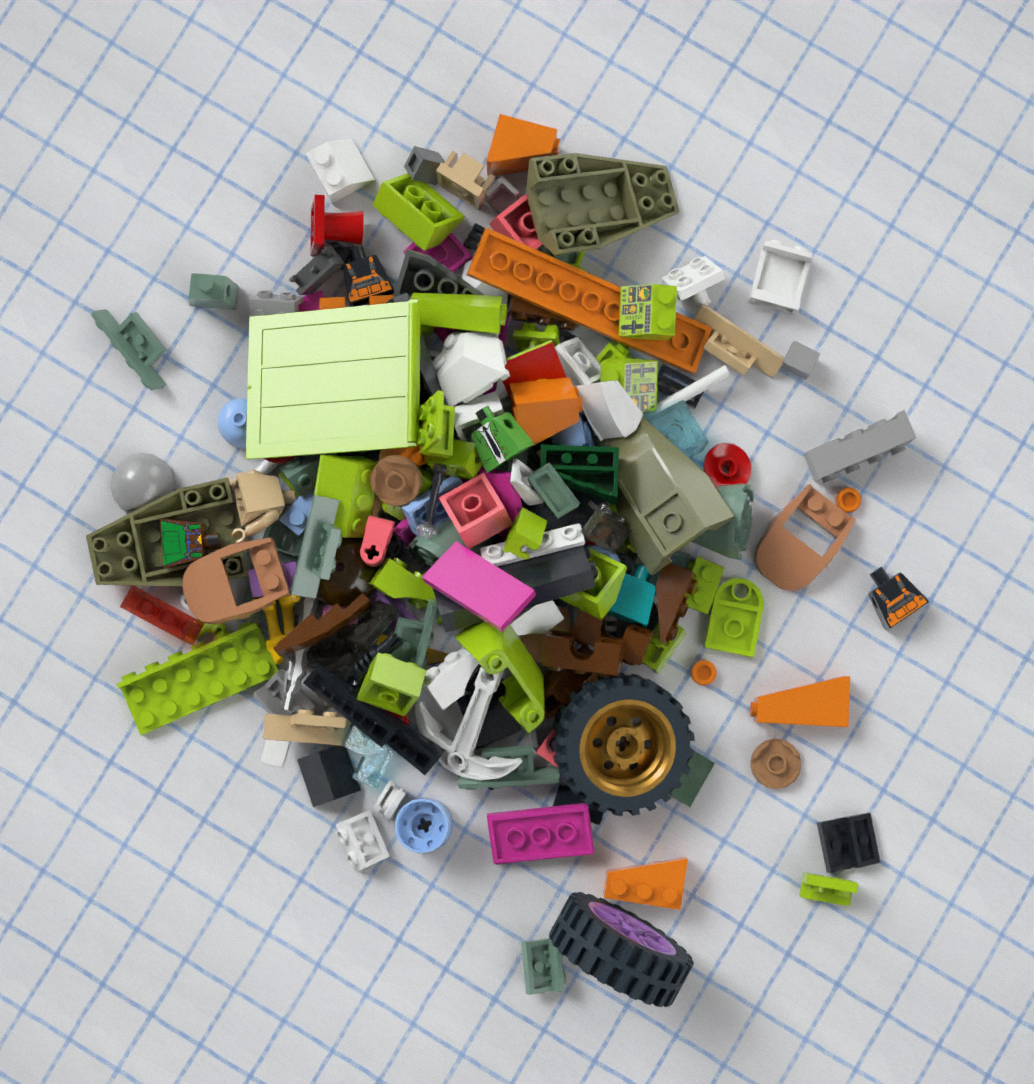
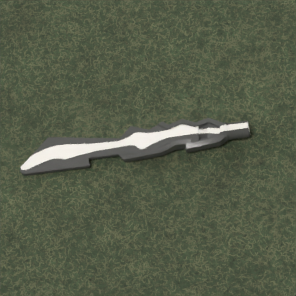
M300 596L301 598L297 602L295 615H300L298 625L310 614L315 616L320 602L318 598ZM311 646L288 654L289 669L285 671L283 693L285 698L282 710L292 711L295 697L302 690L301 681L306 675L305 665L309 663L306 653Z

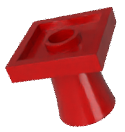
M315 194L311 205L310 256H317L321 252L324 240L362 245L364 231L363 211L325 212V195Z

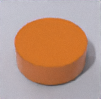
M844 488L837 493L835 504L844 512L852 513L859 508L861 495L854 488Z
M698 661L691 668V677L698 685H708L716 678V668L710 661Z

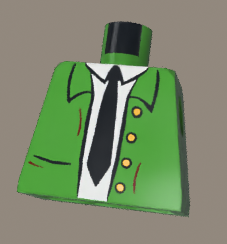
M489 406L475 413L482 427L474 431L471 437L487 473L504 465L534 445L533 441L510 413L506 412L495 417Z

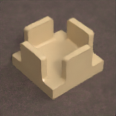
M452 151L444 163L441 162L436 170L439 186L479 211L485 203V192L495 183V176L490 174L484 182V178L479 175L483 165L465 153L458 159L455 151Z

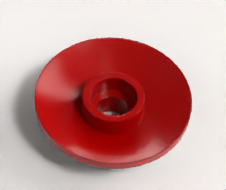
M720 443L713 446L707 452L703 462L704 472L710 477L715 486L746 484L751 476L752 468L748 455L743 449L732 443ZM721 466H725L728 472L724 473Z

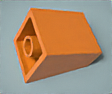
M500 114L486 160L487 175L499 176L525 172L529 169V160L531 158L558 155L561 141L560 138H557L558 129Z
M570 377L509 384L511 415L530 437L534 445L579 422V412L583 411L581 396L578 395V388L573 386Z

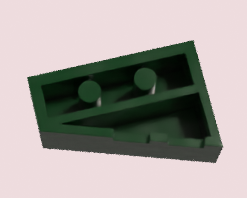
M541 445L540 468L550 462L568 488L617 505L619 447Z

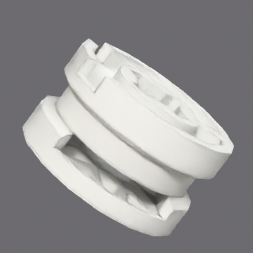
M390 780L376 801L372 811L384 814V818L390 821L408 790L403 787L398 788L396 783ZM389 790H392L386 798L383 806H380Z

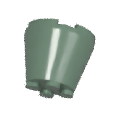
M742 483L716 486L735 515V518L715 532L710 529L706 530L691 542L728 558L742 560L740 551H746L752 526V506L749 505V502L754 501L753 485Z
M448 519L424 535L416 536L408 547L415 560L419 564L425 562L424 564L429 570L456 541L465 547L466 545L451 519ZM495 535L469 550L482 557L480 549L492 545Z

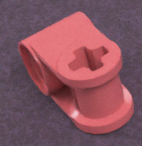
M369 515L360 549L361 558L368 566L376 567L383 563L388 544L392 538L394 521ZM373 548H376V551L379 555L374 556L373 559L370 560V557L366 553L367 551L372 552Z

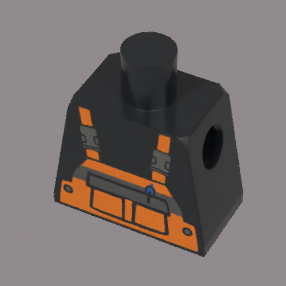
M363 246L351 248L349 252L352 262L343 265L349 306L355 307L368 304L369 296L394 295V288L377 255L366 257Z
M881 566L869 574L877 587L870 591L868 596L885 630L892 628L929 603L928 599L901 572L890 578Z

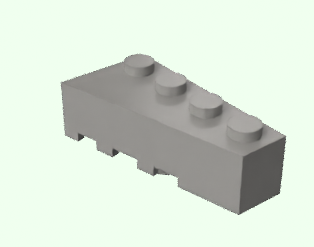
M905 410L896 413L890 420H879L868 426V429H858L845 435L843 439L837 438L807 451L804 457L814 481L822 479L823 483L836 479V473L845 470L846 474L860 469L859 464L868 461L869 465L882 460L883 454L891 452L893 456L905 451V446L917 438Z

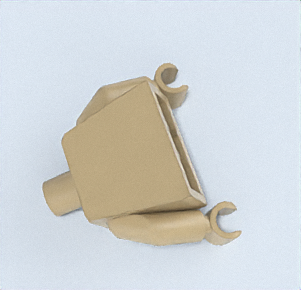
M250 470L245 473L239 472L234 477V480L229 478L241 526H246L245 530L241 528L233 530L232 537L234 539L242 536L235 543L249 541V535L254 536L280 518L285 505H293L295 502L294 491L281 490L276 476H269L257 470Z

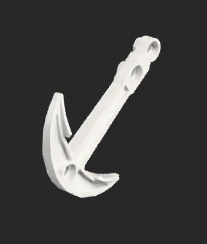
M482 667L480 668L475 681L474 693L453 742L440 733L443 727L430 715L423 703H415L419 733L445 750L438 761L445 768L461 777L479 781L497 779L509 774L522 763L521 758L505 759L491 757L487 760L474 754L492 695L498 688L504 670L498 674H493L494 678H492Z

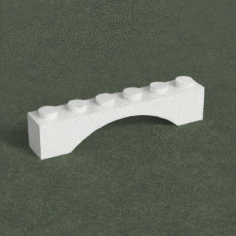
M552 600L523 609L510 625L518 636L532 633L545 634L561 622L564 617ZM463 648L450 653L445 657L444 662L426 671L422 686L434 704L442 710L464 695L467 682L479 664Z

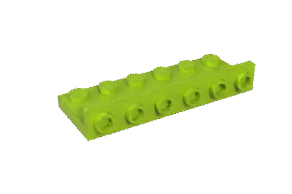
M251 621L245 622L237 626L238 631L229 634L228 631L214 636L215 641L206 644L205 641L191 646L192 651L183 654L180 651L168 656L169 661L163 664H159L157 661L145 666L146 671L136 675V672H131L122 676V682L116 685L124 695L139 734L149 733L271 679L279 669L275 665L271 654L267 651L266 638L260 624H252Z

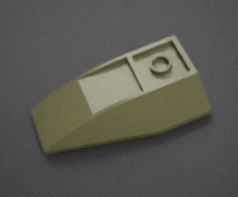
M580 153L536 157L529 160L526 187L528 203L538 240L554 255L601 249L680 212L667 166Z
M643 416L637 429L626 438L616 437L601 441L597 435L594 437L595 444L598 447H619L617 505L615 506L625 535L651 575H654L673 561L670 557L706 530L710 529L715 532L735 518V515L710 477Z
M229 478L179 488L86 535L96 585L183 587L184 573L192 563L171 568L163 567L160 519L206 524L207 534L220 533L221 547L207 549L208 555L228 545L235 544L242 536L234 539L232 532L237 528L243 529V526H241ZM248 549L222 558L228 580L248 576Z

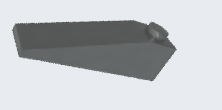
M407 249L393 297L406 293L409 299H411L413 293L484 294L433 257Z

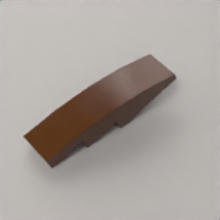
M362 593L345 610L336 603L319 620L310 614L273 648L274 651L281 657L305 649L330 637L372 606L370 600Z

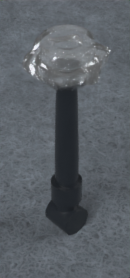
M435 463L433 466L435 476H433L431 483L433 485L426 520L415 528L420 537L433 539V535L438 534L437 529L432 524L439 489L442 486V475H445L447 472L446 465Z

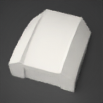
M617 380L576 386L578 388V395L582 398L585 417L601 441L616 437L626 438L637 429L643 413Z

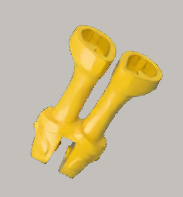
M291 595L288 598L283 596L278 599L282 609L284 633H281L276 601L273 602L274 605L263 610L268 622L270 639L266 640V647L275 665L284 663L283 656L279 657L273 648L295 628L293 609L295 603L300 600V596ZM264 596L254 598L253 601L263 598Z

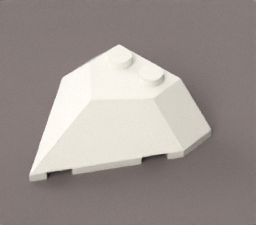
M459 330L446 338L443 350L432 363L448 406L455 407L461 401L466 404L492 388L493 383L499 379L504 381L510 377L509 371L505 369L507 361L503 343L498 338V335L501 334L500 332L488 333Z

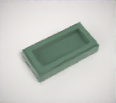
M550 462L528 476L527 479L557 518L562 517L579 506L580 502Z

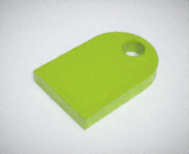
M734 578L724 582L717 589L712 602L704 648L754 657L764 608V599L760 589L753 582L743 578ZM742 584L747 588L745 598L735 596L734 587L736 585Z

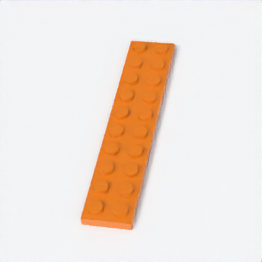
M485 228L466 274L471 278L692 375L697 370L704 351L703 347L707 343L712 330L711 327L676 312L675 336L667 341L618 337L621 287L489 228Z

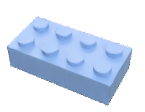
M451 476L442 481L432 523L425 522L431 489L419 495L408 504L401 506L408 524L415 535L420 537L429 532V529L432 530L450 519L439 497L462 485L463 482L460 478ZM430 524L432 528L425 529L427 527H423V525Z

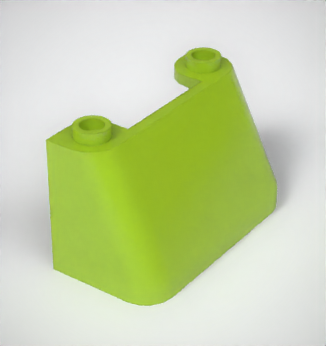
M483 621L468 626L456 635L455 638L461 647L467 650L488 674H498L505 668L509 669L512 675L502 682L506 688L504 697L501 696L498 700L528 733L539 726L544 719V675L511 625L509 624L501 632Z

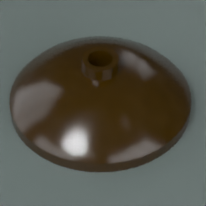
M342 537L341 545L336 550L335 559L336 564H344V570L341 572L334 570L330 574L329 580L320 578L316 598L328 605L334 606L337 603L340 607H346L362 593L367 597L373 591L374 587L369 583L378 571L379 566L370 567L361 558L360 549L364 538ZM374 549L372 550V552L367 551L366 553L370 557V560H372L374 556H377Z

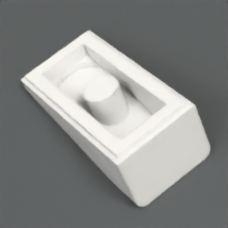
M515 458L513 459L510 483L527 505L543 503V498L527 479L534 471Z

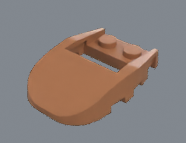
M811 484L806 485L803 491L773 517L754 552V561L758 571L774 585L785 591H799L812 583L829 566L839 552L856 520L819 493ZM796 508L836 538L823 556H820L782 527Z
M271 537L228 545L194 561L186 569L183 576V592L188 607L199 621L206 624L216 625L236 619L243 620L262 609L265 610L274 605L273 602L285 596L288 598L292 595L290 594L291 591L274 539ZM248 549L264 597L237 606L222 558Z

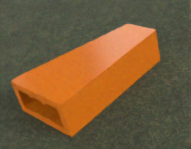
M850 676L837 677L755 697V702L750 703V717H754V722L848 727Z

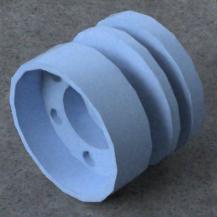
M431 798L412 800L405 804L397 814L395 821L396 836L401 844L410 851L426 853L437 850L446 844L452 835L454 825L452 814L447 806L439 800ZM423 818L426 821L432 822V825L429 826V832L427 829H421L420 827L424 823Z

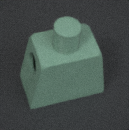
M191 273L189 306L236 310L238 285L226 276Z

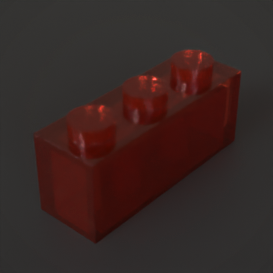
M131 585L120 605L124 610L192 646L205 624L134 585Z

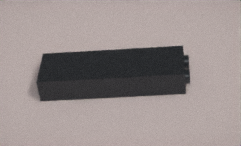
M587 543L497 566L535 590L536 596L524 609L594 588L596 586L593 577L598 575L594 561H588L591 558ZM433 588L446 633L484 621Z

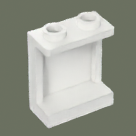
M778 240L765 241L748 303L796 315L800 307V298L813 254L809 253L808 249L795 246L791 248L784 246V243Z

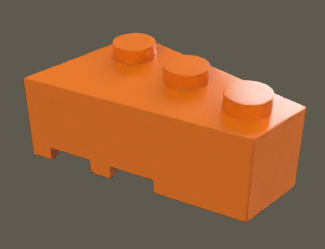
M679 857L606 870L603 897L681 910L688 858Z

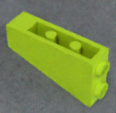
M413 293L410 299H417L419 301L420 325L499 333L501 325H505L507 319V304H503V296Z

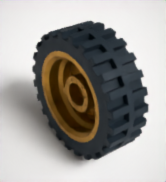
M620 672L618 676L614 675L613 678L597 676L598 681L594 683L586 681L582 684L584 688L578 694L573 691L568 696L572 700L567 707L562 705L559 709V712L562 714L560 721H554L553 729L556 731V736L551 738V746L555 749L556 755H553L555 764L559 767V774L583 802L589 806H594L600 812L606 813V810L611 811L615 816H623V812H629L634 816L640 815L639 809L646 807L649 811L656 809L655 802L662 799L666 803L670 800L671 797L668 793L673 787L679 790L683 785L679 781L683 773L689 775L691 770L687 765L688 758H694L695 750L690 747V741H695V737L688 727L691 724L689 716L682 711L684 707L672 697L671 693L655 682L644 679L639 675L631 674V676ZM609 716H614L613 726L607 724ZM639 717L640 722L632 725V719ZM621 737L624 738V742H620L618 746L616 741H620ZM595 738L602 740V742L593 746L592 741ZM649 739L651 746L645 749L644 741ZM610 760L611 768L605 769L604 763ZM637 762L638 765L635 769H629L630 764Z

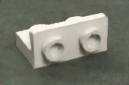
M370 810L336 824L337 838L340 843L344 844L347 851L346 859L355 871L390 857Z

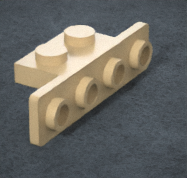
M702 305L693 320L712 328L710 338L703 348L713 357L719 358L728 364L734 371L740 372L745 376L753 365L768 376L774 377L782 366V362L785 359L782 355L707 305Z
M298 710V714L291 716L265 714L264 740L363 747L364 733L350 721L346 720V718L339 717V713L323 712V716L314 715L312 710Z

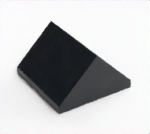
M336 745L297 759L313 807L361 791L346 746Z

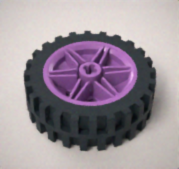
M583 892L571 893L549 933V939L552 940L553 946L558 948V952L566 956L573 965L579 966L583 972L592 975L597 981L612 987L613 990L619 993L622 992L630 998L641 1000L648 1005L654 1004L656 1007H669L673 1004L694 965L691 955L686 953V950L679 946L673 938L665 935V932L655 928L648 921L637 917L636 914L622 909L617 904L609 903L607 900L596 898L591 894L586 895Z

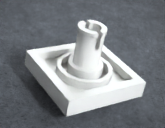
M704 256L691 260L690 264L682 268L671 270L668 275L662 278L664 285L677 286L676 297L680 301L692 296L696 308H701L702 305H708L711 302L705 289L724 280L725 276L717 265Z

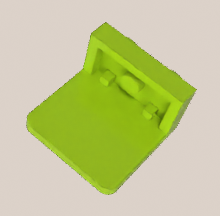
M438 390L420 407L419 420H422V425L417 437V444L420 445V454L450 458L452 456L455 407L443 405L444 391Z

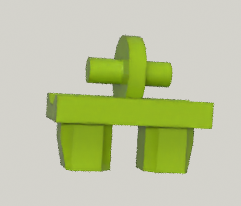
M524 323L521 330H514L513 338L517 342V350L519 352L552 340L554 347L560 344V332L557 325H547L544 332H538L536 325L533 323Z

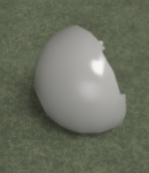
M139 453L128 456L118 464L112 474L110 488L115 502L123 511H135L175 491L176 482L173 471L164 460L153 454Z

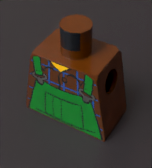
M160 519L164 568L193 563L208 555L207 549L221 547L220 533L207 534L206 524Z

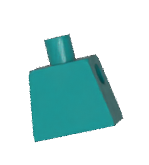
M638 565L634 576L625 573L617 600L608 611V615L647 629L656 586L648 583L651 574L645 566Z

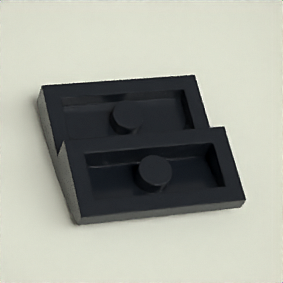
M501 683L496 695L493 696L475 746L476 749L523 731L522 726L498 700L501 696L504 697L506 692L503 683ZM471 694L457 699L463 717L472 698Z
M870 812L816 822L827 873L881 863Z

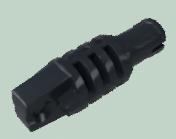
M392 632L379 645L371 646L348 669L344 675V681L353 688L361 685L377 653L391 655L403 645L402 639L399 636L395 639L397 634Z

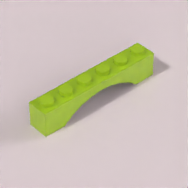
M396 557L393 560L386 558L369 583L389 598L409 597L429 601V598L436 602L433 588L423 581V575L416 571L414 574L410 573L405 569L407 565Z

